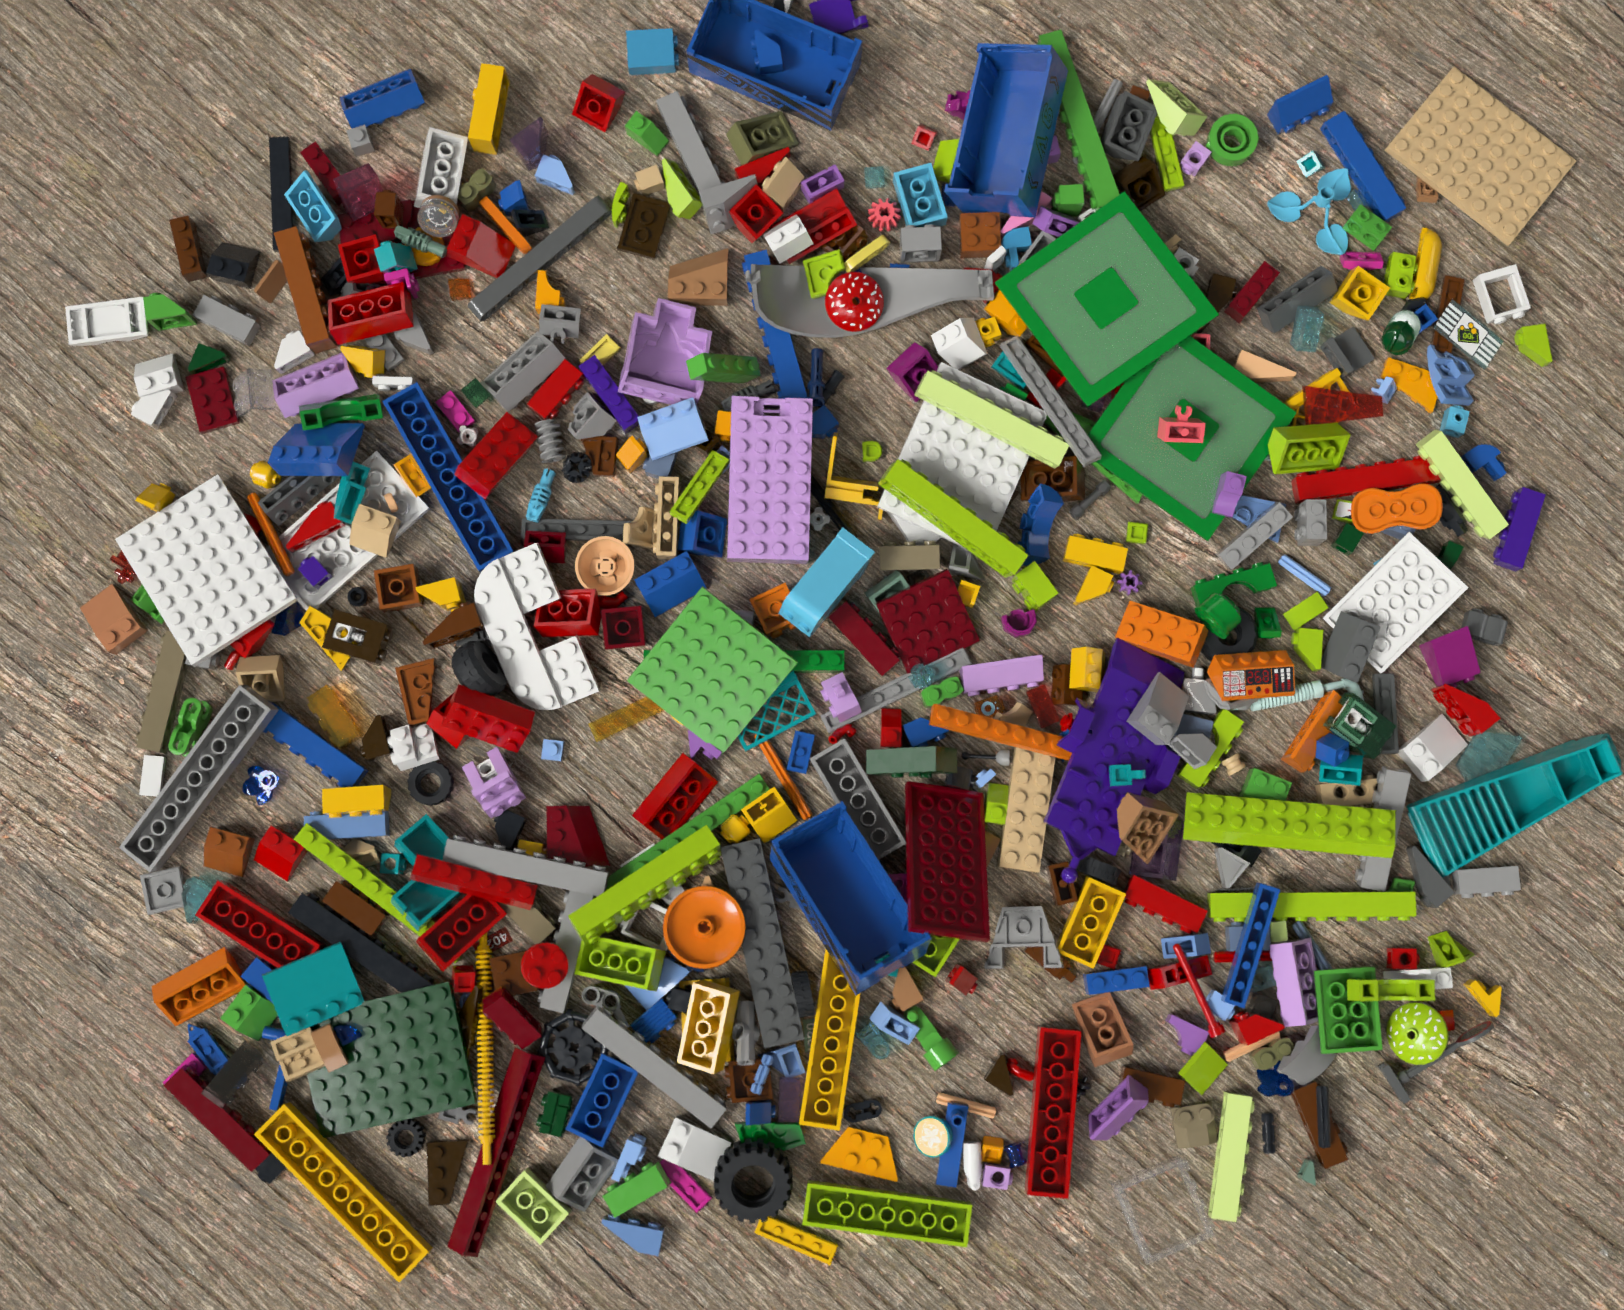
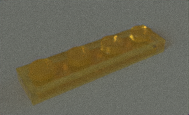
M646 696L588 725L598 743L665 710Z

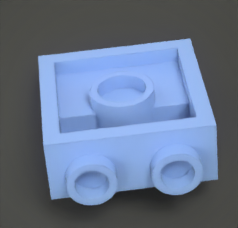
M636 1133L634 1136H629L611 1179L619 1182L622 1177L626 1178L631 1165H635L637 1161L641 1162L647 1150V1147L644 1146L646 1137Z

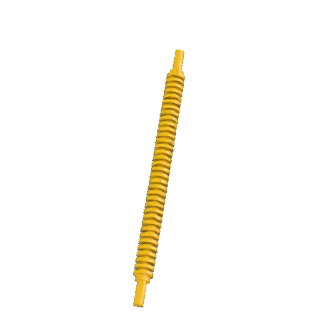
M487 933L479 939V946L475 950V954H479L475 956V959H480L475 961L477 965H480L476 966V970H480L476 972V975H480V977H476V981H480L476 982V985L483 987L482 1002L477 1006L480 1009L476 1011V1013H480L479 1018H481V1020H478V1024L481 1025L477 1026V1029H481V1031H477V1035H481L477 1037V1040H481V1042H477V1045L481 1046L477 1048V1051H481V1053H477V1056H481V1058L477 1059V1062H481V1064H477V1067H481V1069L477 1070V1073H481V1075H477V1078H482V1080H478L477 1084H482V1086L477 1087L482 1089V1091H478V1095H482V1097H478V1100H482V1102L478 1103V1106H482V1108H478V1111H482V1113L478 1114V1117H482V1119H478V1122H482V1125H478V1128H482V1130H478V1134L482 1133V1136H478V1139H480V1144H483V1165L491 1164V1143H493V1138H495V1135H491V1133H495V1130H491V1127H495V1124H491V1122H495V1118L490 1117L495 1116V1113H490V1111L495 1110V1107H490V1105H494V1102H490V1100H494V1096H490V1094H494V1091H490V1089H494V1085H490V1083H494V1080H490V1078L494 1077V1074H490V1072H494V1069H490V1067L494 1066V1063H490V1061H494V1058H489V1056H494V1052H489L493 1050V1047H489V1045H493V1041H489L493 1039V1036H489V1034H493V1031L489 1030L493 1028V1025H489V1023H493V1020L486 1018L482 1012L483 999L491 994L488 991H492V987H488L492 985V982H488V980H492V976H488L492 975V971H488L491 969V966L488 965L490 964L488 959L492 958V955L488 954L492 953V950H490V945L487 944Z

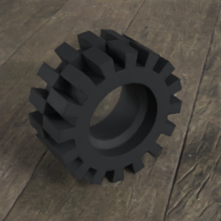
M411 1118L397 1121L391 1125L392 1127L389 1128V1133L386 1135V1139H388L387 1146H390L391 1149L389 1150L395 1152L396 1156L410 1157L422 1149L426 1141L424 1139L426 1132L424 1133V1127L420 1126L419 1121H414ZM402 1130H409L413 1133L414 1140L412 1144L406 1146L400 1143L399 1133Z

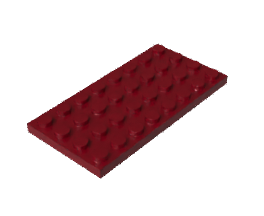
M907 781L905 784L908 932L923 934L928 932L930 935L987 943L990 940L983 793Z

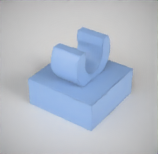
M1386 376L1384 380L1377 379L1376 382L1380 387L1378 389L1372 387L1371 391L1379 397L1380 402L1388 404L1397 386L1393 378Z

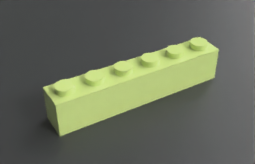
M1433 430L1416 443V446L1419 448L1417 452L1420 457L1429 462L1430 471L1435 476L1438 475L1442 480L1440 482L1441 486L1446 491H1450L1452 501L1456 506H1460L1464 512L1462 514L1468 522L1473 523L1475 526L1473 530L1480 538L1491 539L1509 525L1442 431Z
M1224 1091L1208 1215L1214 1219L1237 1222V1217L1241 1215L1239 1199L1240 1196H1243L1244 1192L1242 1175L1246 1174L1247 1169L1244 1159L1245 1154L1247 1155L1249 1152L1247 1136L1252 1130V1122L1249 1120L1250 1113L1254 1112L1255 1106L1252 1097L1249 1095Z

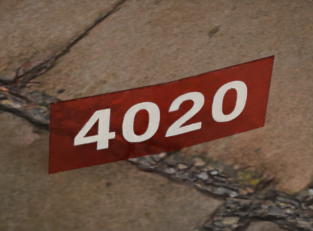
M506 927L487 936V944L490 945L492 952L513 941ZM479 941L473 945L475 950L479 946Z

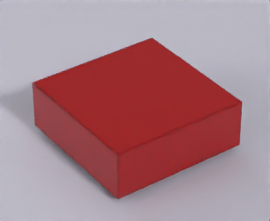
M1104 944L1096 963L1115 969L1121 950Z

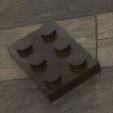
M633 193L617 250L655 260L671 205L664 201Z

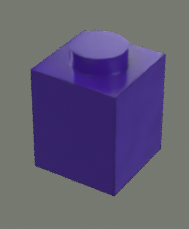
M314 556L305 558L298 568L316 589L322 587L333 577Z

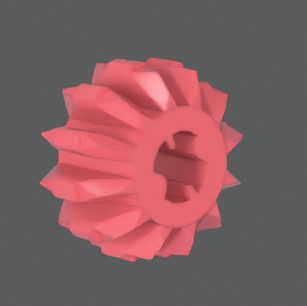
M881 198L878 199V204L873 202L872 208L868 210V214L871 215L868 217L869 222H873V228L879 226L880 232L883 231V227H886L888 232L891 230V226L896 228V221L901 219V216L898 215L901 211L900 208H895L896 202L890 204L889 198L886 199V202H883Z

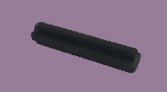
M1319 1085L1316 1087L1318 1143L1321 1148H1330L1328 1086Z

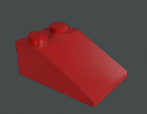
M462 214L447 247L446 256L498 278L505 272L516 246L485 224Z

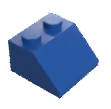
M696 510L687 524L681 521L677 550L687 551L693 555L722 558L727 519Z

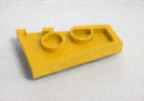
M309 606L299 623L322 647L331 617L313 606ZM344 629L341 632V638H345L347 636V629ZM352 640V644H359V642ZM322 648L342 671L350 657Z

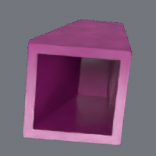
M1468 626L1419 645L1436 686L1447 684L1455 688L1457 687L1456 682L1463 680L1464 683L1476 679L1474 675L1481 673Z

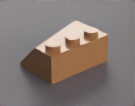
M729 248L670 266L668 300L687 305L728 306Z
M1127 792L1117 808L1119 838L1148 865L1179 814L1164 801Z

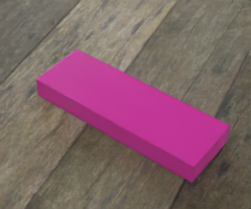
M665 1159L660 1161L671 1182L670 1186L698 1213L712 1197L683 1167Z

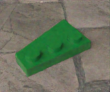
M735 1122L741 1144L745 1143L746 1138H751L754 1142H757V1138H761L763 1143L767 1144L770 1141L775 1144L776 1149L780 1147L783 1151L806 1144L799 1122H771L757 1125Z

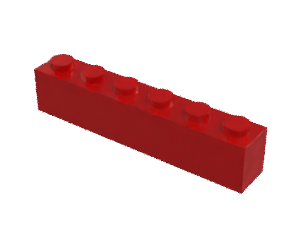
M418 854L410 878L414 881L530 910L533 905L538 886Z

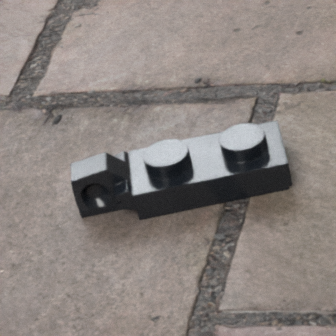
M1438 484L1435 488L1438 489L1441 495L1443 506L1440 521L1444 527H1447L1449 530L1453 529L1457 537L1468 531L1464 524L1465 519L1448 492L1441 484Z

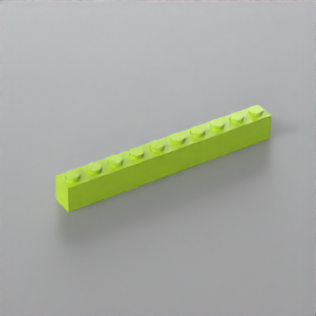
M1416 892L1279 893L1272 917H1275V921H1287V917H1295V921H1308V917H1316V921H1328V917H1336V921H1349V917H1356L1357 921H1369V917H1377V921H1390V917H1397L1398 921H1410V917L1417 916ZM1207 893L1208 918H1213L1214 922H1226V918H1234V922H1245L1253 893Z

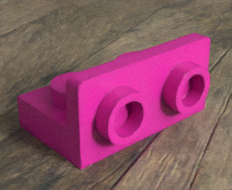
M407 268L384 274L388 285L404 282L414 299L418 298L417 292L420 291L417 279L415 280L414 274H410Z

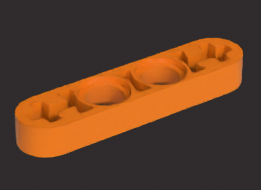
M487 196L478 201L483 210L523 255L532 250V247Z

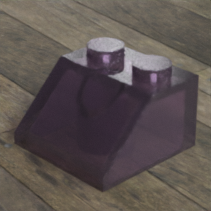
M539 117L510 139L516 156L528 171L538 168L541 158L546 152L548 132L542 117Z

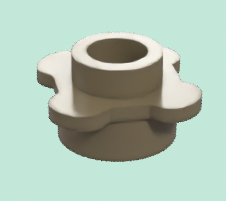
M1121 841L1118 855L1126 859L1127 855L1131 856L1133 850Z

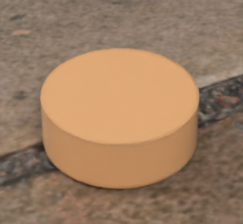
M391 493L383 495L391 513L398 511L393 495Z

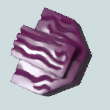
M957 90L955 96L948 94L945 111L952 116L964 120L971 90L967 93Z
M1023 609L1013 610L1009 613V616L1002 615L1001 617L1003 630L1014 638L1028 636L1037 623L1034 609L1028 612H1024Z

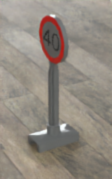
M1486 1021L1467 1030L1457 1038L1455 1043L1447 1045L1444 1053L1431 1063L1414 1065L1397 1074L1386 1062L1381 1063L1378 1067L1398 1099L1405 1104L1411 1099L1403 1085L1409 1082L1410 1078L1450 1055L1458 1047L1480 1039L1493 1029L1494 1024L1492 1021Z

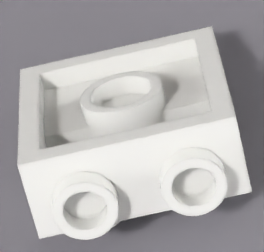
M408 724L390 730L391 736L387 737L389 747L394 750V753H391L390 756L393 765L397 764L400 771L440 759L434 730L427 724L411 728Z

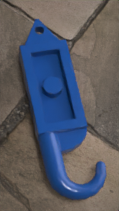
M188 1024V1043L210 1072L215 1075L226 1089H239L245 1081L243 1070H239V1081L231 1083L225 1076L231 1065L230 1058L207 1028Z

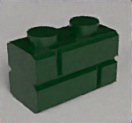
M549 1090L547 1094L544 1093L541 1106H544L543 1114L538 1115L536 1126H539L538 1132L557 1137L564 1136L574 1095L555 1090Z

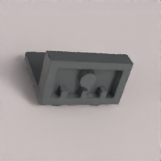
M1351 327L1335 338H1329L1320 346L1333 368H1338L1340 371L1341 379L1374 360V356L1355 327Z

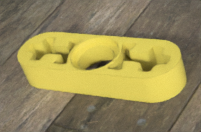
M885 235L879 236L844 263L845 271L847 273L856 271L885 250L890 241Z

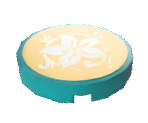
M931 1115L923 1117L917 1122L913 1138L919 1152L927 1157L934 1158L942 1156L949 1151L953 1135L947 1121Z

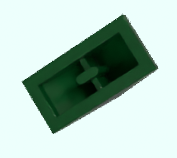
M198 343L188 370L194 375L226 364L231 359L222 351Z

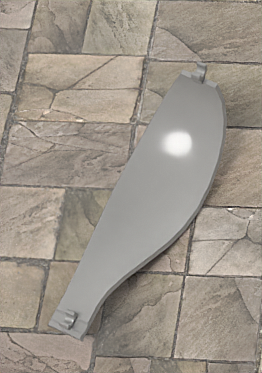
M751 264V274L750 270L745 272L746 281L750 282L752 286L755 310L761 318L777 329L807 337L837 338L857 335L881 328L950 301H993L994 299L992 270L860 267L854 272L867 274L878 283L883 293L884 306L881 316L874 325L863 331L850 332L837 327L830 320L825 309V296L816 299L811 298L804 266ZM844 270V271L838 273V275L834 278V280H835L837 277H839L840 275L845 274V273H847V272Z

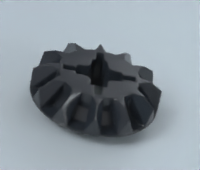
M573 452L571 455H567L566 460L562 462L564 478L572 483L585 481L592 470L590 458L582 452ZM573 462L579 464L578 468L580 472L573 470Z

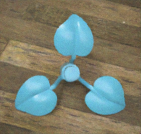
M1347 168L1334 170L1322 176L1317 184L1319 191L1317 196H1313L1312 199L1300 206V198L1293 192H1281L1268 200L1267 205L1270 212L1283 222L1298 220L1300 218V210L1305 209L1313 202L1320 208H1326L1325 229H1321L1317 233L1316 243L1322 251L1342 255L1346 252L1348 247L1346 231L1338 224H1333L1329 227L1328 219L1331 201L1344 200L1350 193L1351 185Z

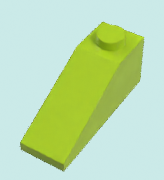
M664 158L662 165L668 202L673 208L672 212L678 218L682 217L690 220L702 207L700 196L675 161Z

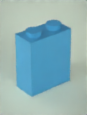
M673 28L626 31L628 70L630 75L676 73L675 66H679L678 54H675L674 47H678L677 35L673 34Z

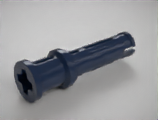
M814 348L811 351V380L808 383V398L813 399V406H821L825 403V398L823 397L825 383L822 381L824 351L820 348Z

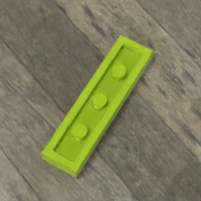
M1157 114L1150 130V136L1165 192L1181 189L1184 187V181L1173 136L1166 131V126L1161 123Z
M712 450L671 508L670 515L687 524L729 464V459Z

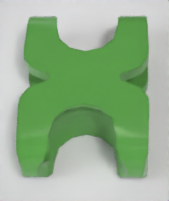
M188 698L184 701L178 716L179 724L174 728L168 745L169 750L173 754L186 757L191 745L194 747L200 739L212 715L213 709L210 703L196 698ZM177 741H179L178 750L175 747Z

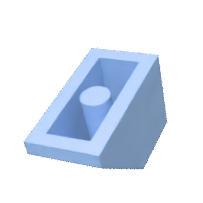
M543 155L535 173L536 181L574 195L573 185L562 161L554 155Z
M882 1002L879 1003L869 1018L880 1030L907 1045L911 1043L920 1029L901 1013Z

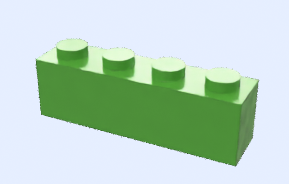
M701 353L686 361L690 380L746 383L761 376L757 357Z

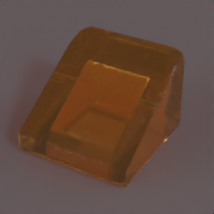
M448 279L452 301L472 299L469 279Z

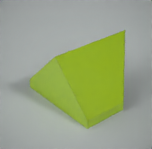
M1447 931L1428 936V942L1437 967L1447 968L1463 963L1475 955L1452 938Z

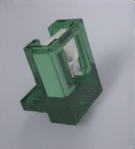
M1345 692L1338 702L1343 706L1336 718L1329 716L1323 726L1334 735L1348 741L1349 751L1359 753L1364 758L1375 759L1381 753L1385 742L1393 735V730L1396 726L1356 694ZM1350 714L1351 718H1350V721L1348 722V719H1347V718H1348V715Z

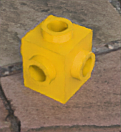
M995 316L989 319L980 318L975 321L985 348L994 345L995 341L1000 340L1002 334Z

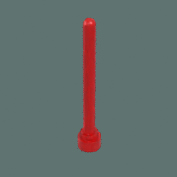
M1174 944L1173 950L1209 1023L1207 1031L1210 1037L1213 1038L1223 1034L1226 1030L1223 1024L1219 1023V1020L1216 1021L1181 945Z

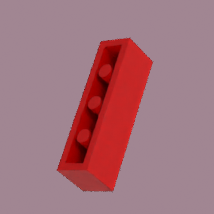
M1131 875L1123 891L1126 893L1124 903L1134 908L1138 905L1144 908L1143 912L1154 917L1157 914L1162 917V922L1171 926L1175 923L1181 926L1179 930L1189 935L1192 932L1198 933L1208 912L1135 875Z

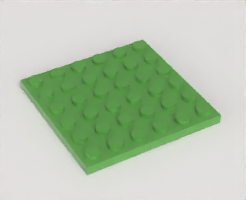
M702 586L627 681L703 741L716 747L722 752L721 755H723L798 661Z

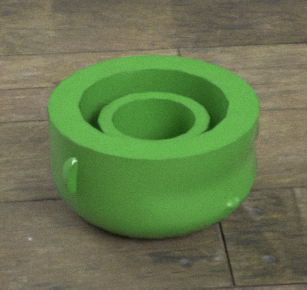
M1227 114L1220 117L1213 124L1208 133L1206 147L1211 151L1210 156L1217 163L1224 166H1237L1246 162L1251 157L1257 146L1259 136L1255 125L1247 117L1239 114ZM1224 136L1235 137L1239 141L1240 146L1236 148L1227 146L1224 142Z

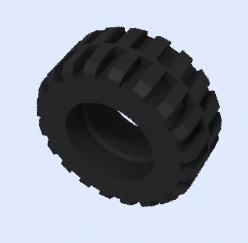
M746 1138L745 1143L742 1144L740 1141L735 1142L733 1148L728 1147L724 1150V1155H720L715 1167V1197L719 1200L720 1207L723 1210L727 1209V1214L730 1217L736 1215L738 1216L737 1220L744 1222V1219H748L749 1223H756V1220L761 1219V1222L768 1221V1216L770 1215L772 1218L776 1217L778 1210L783 1211L786 1207V1201L790 1200L791 1190L793 1189L792 1167H790L788 1157H784V1151L780 1147L776 1149L775 1144L770 1141L765 1144L761 1138H757V1142L752 1141L751 1138ZM751 1165L763 1167L772 1175L773 1184L762 1194H745L734 1184V1176L740 1169Z

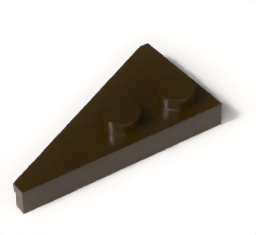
M475 985L458 1013L468 1058L470 1047H474L475 1033L477 1032L479 1015H476L478 1003L482 1002L483 987L481 985Z

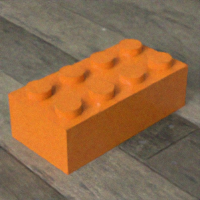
M1129 601L1115 638H1119L1145 652L1194 668L1208 634V629L1204 624Z

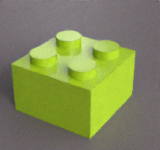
M1035 561L1015 574L1012 579L1013 589L1017 594H1022L1025 599L1023 602L1029 610L1034 609L1035 612L1058 595V591Z

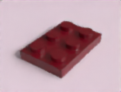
M224 366L185 377L201 434L240 424Z

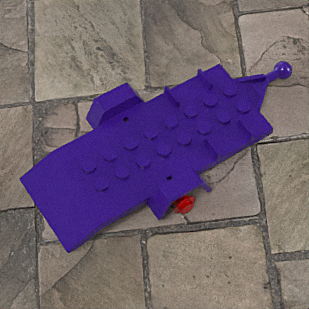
M1119 638L1115 640L1112 647L1109 665L1093 704L1090 705L1076 698L1075 702L1079 710L1075 719H1073V714L1069 713L1064 715L1060 721L1061 730L1064 732L1068 729L1069 734L1058 741L1057 746L1072 754L1043 822L1061 830L1072 856L1069 867L1064 868L1061 873V877L1066 883H1073L1077 880L1078 873L1076 869L1080 860L1097 848L1112 856H1116L1122 841L1119 838L1117 808L1127 792L1141 795L1143 789L1156 795L1168 787L1181 757L1169 745H1155L1130 725L1127 719L1158 672L1162 673L1180 689L1182 688L1185 672ZM1131 764V771L1145 770L1146 778L1132 779V785L1110 786V765Z

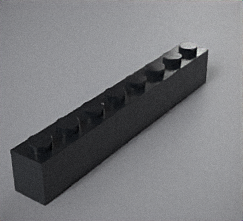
M309 892V894L301 893L288 913L331 944L334 945L341 942L345 954L402 993L436 985L434 977L428 973H424V975L420 973L417 965L411 961H408V963L403 961L400 953L393 949L391 951L384 947L386 944L378 938L372 939L369 937L368 933L352 925V922L344 916L335 913V910L330 906L322 904L319 901L320 897L313 892Z

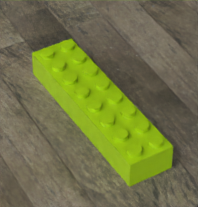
M897 459L889 466L877 484L1003 577L1007 578L1016 574L1028 557V554L1024 552L1025 549L1021 545L1011 543L1006 534L1001 531L998 533L992 529L993 525L984 519L980 520L976 517L977 513L968 507L965 509L960 505L961 502L952 495L949 497L944 493V489L936 483L933 485L927 481L928 477L919 471L917 473L911 469L912 466L907 461Z
M705 825L568 915L573 928L585 945L597 942L600 939V935L606 931L607 933L612 932L617 928L618 923L623 920H630L639 909L644 910L648 908L653 900L663 898L669 893L668 890L674 886L679 887L683 885L689 876L698 875L707 864L712 865L716 863L721 856L720 843L708 826Z
M808 1180L802 1225L967 1247L972 1204L970 1201Z

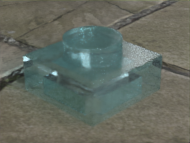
M884 166L865 167V189L885 188Z

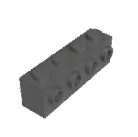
M1320 266L1258 307L1257 310L1263 327L1272 333H1276L1336 293L1338 290L1333 273Z
M290 476L262 498L258 504L279 526L340 476Z

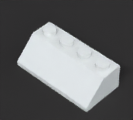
M429 127L414 207L420 208L423 200L432 195L445 196L457 204L468 137Z

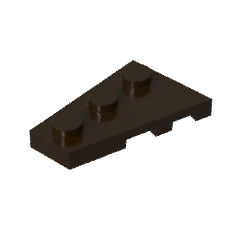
M469 1140L427 1142L429 1206L451 1204L457 1177Z

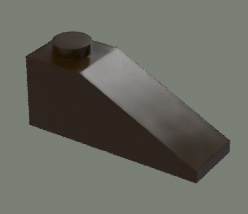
M1213 273L1209 280L1205 297L1219 314L1232 297L1235 298L1238 286H1235L1236 279ZM1212 321L1200 328L1197 333L1201 334Z

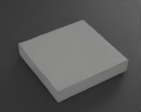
M182 866L140 875L147 915L189 906Z

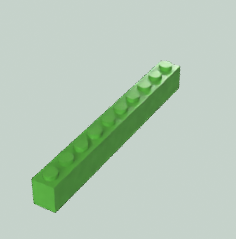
M1060 29L1039 35L1038 44L1036 45H1052L1068 69L1059 116L1061 122L1066 125V137L1068 141L1071 140L1073 145L1071 150L1073 157H1077L1079 174H1083L1085 180L1083 181L1084 189L1090 194V206L1092 210L1095 209L1097 211L1116 198L1119 192L1066 41Z

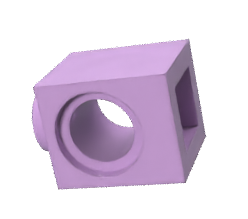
M1195 141L1182 159L1180 167L1186 174L1195 177L1208 160L1211 151ZM1190 158H1196L1198 163L1191 162Z
M984 1163L981 1180L982 1186L1007 1190L1008 1185H1012L1013 1173L1010 1172L1008 1166ZM997 1171L1003 1173V1178L999 1182H995L992 1179L993 1174Z

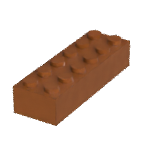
M297 226L275 232V240L306 345L315 354L337 348V343L329 331L328 311L325 304H328L325 293H322L320 288L323 284L320 275L315 270V267H317L314 255L311 256L309 249H312L309 238Z

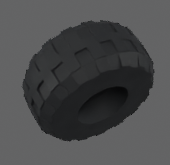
M1237 606L1240 610L1241 622L1234 628L1237 639L1233 646L1222 644L1218 637L1208 630L1201 649V653L1208 660L1212 661L1214 655L1250 653L1255 649L1258 639L1257 625L1252 616L1243 608Z
M469 641L453 653L451 665L461 685L493 697L505 689L507 679L495 653L484 643Z

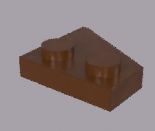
M605 436L581 439L586 450L585 453L591 460L593 475L598 477H615L619 439L617 437Z

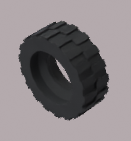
M432 761L413 768L412 772L409 773V779H407V788L410 791V795L417 802L429 806L439 805V803L445 802L450 797L451 791H453V775L446 766ZM426 774H436L440 779V787L434 793H427L421 787V780Z
M1088 856L1080 860L1076 869L1079 872L1116 885L1121 869Z
M807 970L791 973L799 1018L816 1015Z

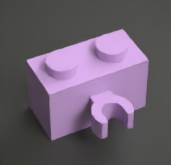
M843 672L821 682L823 690L820 692L825 702L829 700L831 706L828 708L833 718L837 717L841 723L862 713L860 705Z

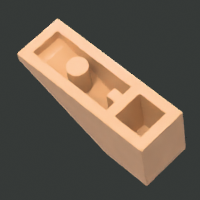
M1241 350L1237 355L1233 365L1234 368L1255 383L1291 381L1297 373L1244 350Z

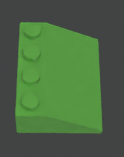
M1362 966L1314 971L1321 1054L1383 1050L1378 1001H1350L1347 998V979H1376L1375 967Z

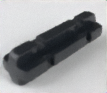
M1266 1112L1261 1114V1122H1264V1125H1262V1141L1265 1142L1263 1144V1152L1273 1154L1276 1152L1275 1144H1273L1275 1142L1274 1124L1272 1125L1274 1115L1273 1113Z

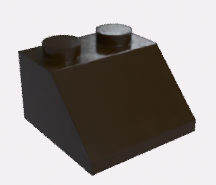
M1144 156L1140 157L1139 161L1132 162L1113 175L1119 195L1125 191L1139 211H1142L1166 195L1155 163Z

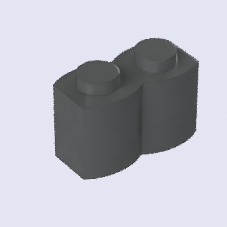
M1472 609L1465 612L1461 628L1468 626L1472 640L1493 646L1503 644L1508 621L1503 620V617L1500 615L1491 614V616L1483 614L1484 611L1480 609Z

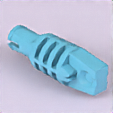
M544 469L540 483L534 487L526 518L529 521L538 523L546 509L552 493L550 487L556 475L553 470L548 472V469Z

